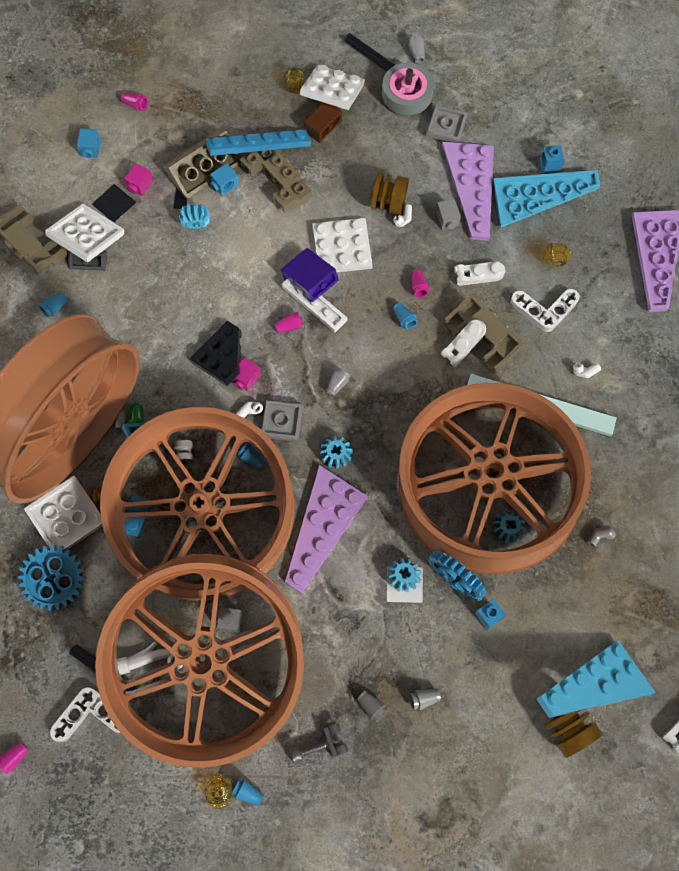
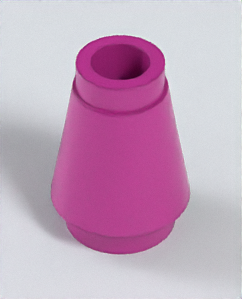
M122 94V103L138 111L147 108L148 98L144 94Z
M414 270L412 272V293L417 298L425 297L428 295L430 287L422 271Z
M292 312L276 322L275 326L278 333L300 329L303 323L299 313Z
M20 742L1 754L0 769L5 774H8L10 771L13 772L26 753L29 752L27 748Z

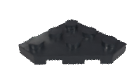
M226 321L189 360L192 364L225 386H228L240 374L241 330L239 327Z

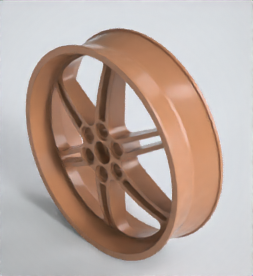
M74 314L51 324L27 342L0 371V487L5 492L7 498L14 503H27L44 496L75 472L108 434L132 393L140 365L137 349L129 343H123L112 338L100 326L98 320L91 315ZM77 373H79V374L77 375V377L75 378V380L73 381V383H72L71 379H72ZM23 445H27L24 448V450L19 455H17L20 450V447Z
M477 383L451 390L432 401L419 413L409 427L401 448L399 496L402 510L409 526L418 539L431 552L435 550L441 553L444 552L447 556L450 555L457 559L467 570L485 574L512 573L524 570L545 560L569 537L589 495L591 465L588 450L579 430L572 420L553 402L523 387L504 383ZM476 410L505 412L494 444L489 448L483 447L466 431L451 421L450 418L460 413ZM512 413L515 414L508 442L504 444L500 442L509 414ZM523 417L544 429L559 444L564 453L521 457L512 456L509 450L518 419ZM432 431L440 433L469 463L468 466L440 472L424 478H418L414 470L419 446L426 434ZM462 442H464L471 449V451ZM498 453L501 454L503 457L498 458L494 454ZM481 457L483 461H477L475 458ZM513 467V468H515L517 471H516V472H512V471H510L508 468ZM557 472L567 473L570 477L571 495L564 518L560 522H552L517 480ZM475 474L478 478L472 479L469 475ZM463 478V479H459V480L444 482V481H448V480ZM439 483V484H436V485H432V486H428V487H424V488H419V487H423V486H427V485ZM503 485H509L512 489L507 490L503 488ZM472 488L477 492L467 530L463 537L452 536L440 529L426 516L418 503V500L426 495ZM489 488L492 492L485 493L482 489ZM515 495H517L523 501V503L541 521V523L546 527V529L537 521V519L531 514V512L515 497ZM496 498H503L538 534L537 538L527 544L503 551H486L479 544L493 500ZM479 501L487 503L475 540L471 543L468 541Z
M189 407L170 411L153 418L135 430L123 442L112 458L103 480L100 512L108 544L120 563L137 579L150 569L145 567L139 560L129 542L126 532V523L129 519L181 518L180 527L162 563L172 559L185 532L189 536L177 557L186 556L198 533L203 530L209 532L225 556L231 557L215 534L222 529L241 561L267 574L282 555L290 538L294 523L295 500L284 459L276 445L259 427L229 411L209 407ZM187 429H209L221 432L226 436L216 458L202 481H195L170 447L168 438L172 433ZM236 438L218 479L213 478L232 439ZM242 443H252L268 462L275 479V487L272 491L236 494L221 493V488ZM160 444L165 445L187 476V479L180 482L161 452ZM157 452L178 485L180 494L172 499L124 502L122 500V491L130 473L146 454ZM214 484L215 489L212 492H206L207 485ZM188 486H195V491L193 493H186V489ZM277 498L275 501L232 506V501ZM199 500H202L204 505H201V508L196 506ZM219 500L226 501L225 507L221 509L216 508V504ZM180 503H185V510L178 512L177 506ZM170 506V511L125 513L126 509ZM271 507L279 509L280 517L277 527L266 547L254 559H245L223 524V517L229 513ZM210 518H217V523L214 526L209 527L207 525V521ZM191 519L197 520L194 528H188L187 526ZM174 578L158 586L156 589L172 597L201 601L204 584L186 583ZM224 581L220 584L219 599L232 596L248 587L236 582ZM215 583L209 584L206 601L214 600Z
M191 554L168 560L152 568L135 581L125 592L103 626L98 641L95 664L96 681L103 706L116 728L128 741L146 754L173 765L198 768L214 767L231 763L255 752L282 728L289 718L301 690L304 670L300 625L291 603L277 584L265 573L244 561L218 554ZM197 573L203 577L204 587L196 633L192 636H187L145 605V598L150 592L169 580L182 575ZM211 578H214L216 582L210 627H204L202 623L209 581ZM224 581H232L248 587L263 597L273 607L276 616L268 623L225 640L218 639L215 635L220 584ZM136 609L176 639L173 643L136 612ZM126 619L134 620L150 636L171 652L175 660L131 680H124L120 676L117 665V641L122 622ZM274 627H279L278 630L236 650L233 649V645ZM206 635L210 638V642L207 644L201 643L199 637ZM279 638L284 641L287 649V676L282 693L276 698H269L229 668L228 663ZM182 643L187 644L190 650L183 652L179 649V645ZM224 648L228 654L222 657L216 653V650ZM201 654L205 655V661L203 662L200 661ZM183 665L186 667L187 672L179 673L176 667ZM215 670H221L224 672L225 675L221 678L215 677L213 672ZM169 672L170 677L132 691L125 690ZM200 678L204 681V685L197 686L193 680ZM231 680L240 688L245 690L251 696H253L254 698H256L268 707H262L261 705H259L258 703H256L255 701H253L252 699L238 691L236 688L228 684V681ZM177 683H184L188 688L184 734L174 736L151 726L130 707L129 700ZM210 687L219 688L259 714V718L252 725L227 739L205 742L200 737L206 693ZM193 696H201L195 737L191 739L189 737L192 699Z

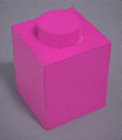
M135 163L124 180L128 191L143 196L153 182V177L150 170Z
M243 358L239 364L240 374L233 380V384L241 390L244 388L249 391L261 372L258 365Z

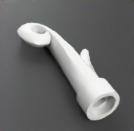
M153 642L146 649L133 656L118 658L117 665L120 675L130 673L133 669L167 658V663H170L174 655L167 649L152 651L157 646V642ZM178 665L176 669L182 668L183 665Z

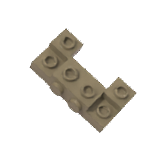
M274 150L249 152L240 159L241 166L248 168L251 177L263 169L264 175L279 190L273 194V201L275 203L278 201L282 205L284 213L298 203L305 202L312 197V191L301 180L300 171L297 168H293L286 156L283 157L279 152L276 153Z
M19 204L8 213L0 216V235L4 238V245L9 250L13 249L15 256L21 262L25 261L39 274L51 263L54 266L68 256V253L64 247L62 248L53 240L42 246L26 229L34 221L32 215L27 213L23 206Z
M471 293L452 313L444 318L443 324L456 336L470 321L481 320L484 322L486 333L480 341L490 352L483 357L482 362L496 374L523 348L524 343L509 330L506 323L501 322L492 310H488Z

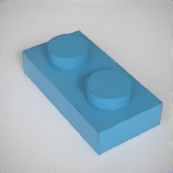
M132 495L130 502L151 501ZM150 508L127 509L126 513L149 512ZM129 519L126 523L127 535L140 538L146 519Z

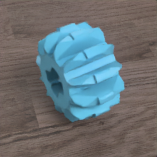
M188 204L187 206H182L179 220L184 228L201 229L209 224L210 214L207 207L202 204Z
M333 436V441L327 438L326 444L321 445L322 451H320V456L323 457L322 462H328L329 468L333 464H335L336 469H339V464L345 467L346 461H351L350 454L353 452L349 448L350 443H344L343 437L339 441L336 436Z
M504 510L502 511V516L497 514L495 517L497 521L492 523L494 527H497L493 530V533H500L497 537L498 540L505 537L504 543L506 544L509 540L512 543H516L517 538L521 539L523 537L522 533L526 531V528L522 526L526 523L525 520H519L521 517L519 514L514 516V510H511L509 515ZM512 524V528L508 530L506 526Z
M400 558V564L394 561L392 563L393 567L388 569V572L391 574L388 575L387 579L394 580L391 583V587L398 585V592L401 591L402 587H404L406 593L409 592V586L412 589H416L415 583H420L421 581L417 577L421 575V570H416L418 567L417 563L410 565L411 559H408L407 563H405L404 559ZM403 572L407 573L406 579L402 578Z

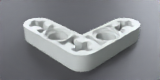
M568 289L547 310L525 292L516 291L512 295L510 303L513 308L542 331L550 332L576 306L580 296L576 290ZM572 296L573 300L571 299L568 302V304H566L565 302L567 298ZM520 298L523 299V300L520 301V302H516V299H520ZM561 307L564 313L557 314L554 308ZM536 308L538 310V314H530L529 309ZM548 320L551 321V323L548 324V325H545V324H544L545 321H546V322H547Z
M84 688L54 723L50 730V735L57 742L67 741L90 712L114 732H121L116 728L112 720H110V723L108 722L110 719L108 715L101 716L99 714V708L103 705L99 692L93 688ZM86 693H93L91 696L93 698L92 702L87 701L83 705L87 707L86 710H84L83 707L77 705L78 702L83 704V702L86 700V697L84 696ZM76 708L80 711V717L78 720L72 721L69 715L71 710ZM64 719L68 723L73 724L72 727L67 726L64 729V736L57 737V728H63L67 724L63 722Z

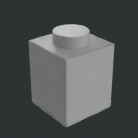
M455 199L437 202L435 212L442 230L447 228L453 229L459 226L461 215Z
M220 607L217 629L221 632L239 633L242 618L241 610Z

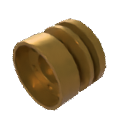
M379 171L372 187L371 209L376 210L380 202V211H383L386 204H389V213L401 215L407 195L409 178L398 175L395 182L392 183L391 174L388 173L386 180L383 181L384 172Z
M581 710L555 716L545 724L547 730L554 727L558 728L551 734L552 738L560 735L564 737L557 746L565 758L586 748L603 735L596 722L586 725L583 722L590 715L588 711L580 715L578 712Z

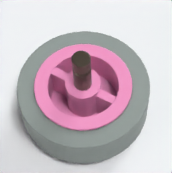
M400 63L391 67L384 75L382 83V98L385 105L393 112L401 115H415L424 111L432 100L433 78L428 70L415 63Z

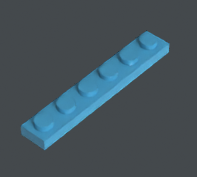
M306 130L206 138V146L210 156L309 147L311 145V139Z

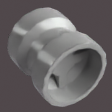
M189 440L174 442V450L179 460L188 459L189 463L194 462V455L191 452L193 442Z

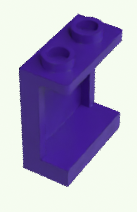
M308 248L280 269L284 281L289 279L305 292L307 299L312 303L339 281L336 269Z

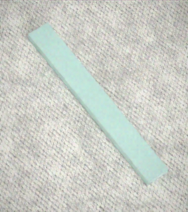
M471 374L467 385L500 382ZM543 396L558 406L572 420L575 426L610 437L613 435L617 417Z

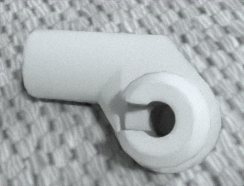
M409 204L404 205L403 215L394 217L393 221L397 227H403L411 221L412 206Z
M576 363L573 366V373L583 378H590L601 371L598 363L588 368L584 367L581 363Z
M246 402L236 414L243 418L247 414H259L263 411V406L259 402Z

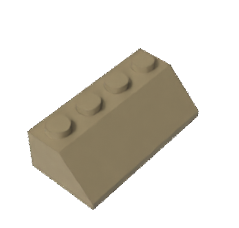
M219 129L206 138L226 137L229 134L226 130ZM205 138L162 167L171 182L187 199L210 184V174L228 163L232 169L241 163L239 153L210 156Z

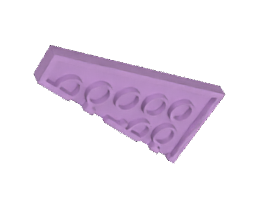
M442 142V149L446 155V161L451 171L450 174L457 197H459L461 203L460 206L465 216L470 238L472 240L489 241L494 146Z
M679 210L634 212L632 221L648 311H667L670 305L672 283L675 276L674 271L679 253Z
M321 465L318 468L285 580L287 585L301 594L368 498L367 495Z

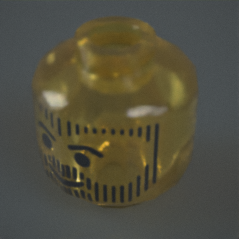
M293 67L284 74L285 87L292 94L300 93L302 86L306 82V75L302 69Z
M551 243L547 245L546 250H543L542 258L549 267H563L570 261L571 250L564 243Z
M223 774L211 776L210 780L204 785L206 803L212 806L213 809L229 806V802L234 798L232 795V782L229 778L223 777Z

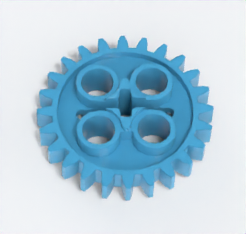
M52 545L50 550L47 546H43V552L39 548L35 549L36 556L29 553L28 556L31 560H23L22 562L26 567L19 568L20 571L24 572L23 575L18 576L19 579L23 580V583H20L18 587H25L21 595L28 593L29 596L26 601L33 599V607L40 603V610H43L46 605L48 606V611H52L54 605L57 610H60L61 603L68 607V600L71 602L76 601L73 595H81L77 589L84 588L80 580H84L86 577L80 576V573L84 572L85 569H79L78 567L83 562L75 561L78 556L77 554L70 556L71 549L64 552V546H60L58 550H56V545ZM55 558L61 561V566L58 570L52 567V561ZM43 562H46L48 570L44 567ZM36 568L42 570L43 575L40 579L34 576ZM50 574H51V575H52V574H55V575H56V578H54V581H49V580H48V578L50 577ZM64 576L69 577L71 581L68 587H64L61 583V579ZM45 586H49L52 589L50 597L45 596L43 593ZM57 587L61 590V594L57 592Z
M436 550L428 558V562L433 567V570L443 580L449 582L459 593L466 594L469 598L472 597L478 601L487 593L486 587L482 585L478 577L471 573L470 570H467L457 559Z

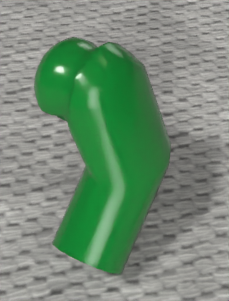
M133 403L130 405L132 418L126 424L141 423L144 419L142 406Z

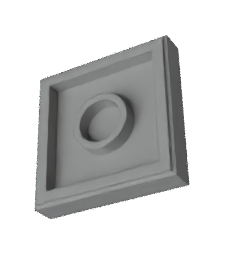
M435 105L426 136L447 142L460 143L468 113Z
M266 400L261 430L270 439L299 442L303 404Z

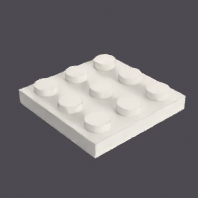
M317 65L302 86L300 95L349 110L364 86L365 79L357 75L346 74L341 70L330 69L325 65Z
M82 204L46 229L45 233L48 238L84 261L89 262L122 237L124 229L85 204Z
M366 218L313 223L316 254L333 266L336 272L372 269Z
M72 476L24 508L50 549L52 545H56V550L60 546H64L65 552L103 526L101 513L75 476Z

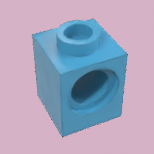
M80 128L77 142L80 156L98 158L101 144L98 130Z
M561 145L543 148L540 157L543 174L561 171L564 163Z
M228 163L210 174L211 187L222 196L239 185L238 175Z
M492 599L477 610L475 616L487 631L502 620L506 614L497 602Z

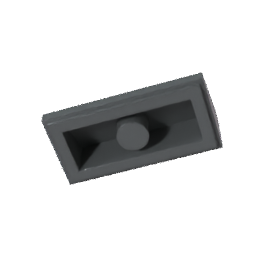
M69 251V269L106 270L107 252H101L89 262H86Z

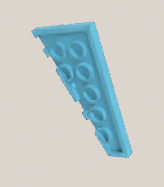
M598 171L494 178L493 188L500 228L599 189Z
M617 640L539 696L537 701L547 716L551 718L574 711H582L592 707L650 696L656 692L622 644Z

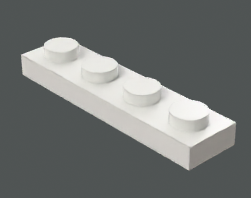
M289 279L282 283V288L334 333L347 322V317L323 296H320L312 303L307 299L305 292Z

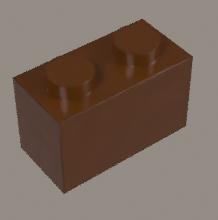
M324 102L319 104L315 111L304 119V130L307 131L310 137L321 143L342 122V110Z

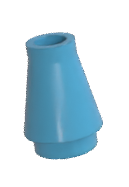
M61 292L56 296L41 301L42 304L39 305V308L46 317L54 316L68 302V299Z
M397 303L393 307L402 328L409 330L417 324V316L402 303Z
M246 444L238 453L241 461L257 468L259 471L267 463L253 445Z
M239 778L230 793L235 796L234 799L259 806L264 796L263 793L259 792L248 781Z

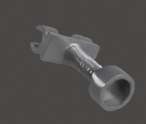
M339 723L323 729L326 737L325 740L303 749L298 746L289 748L294 765L303 762L304 756L324 748L326 749V747L330 748L332 757L348 752L346 744L334 748L330 735L341 731Z

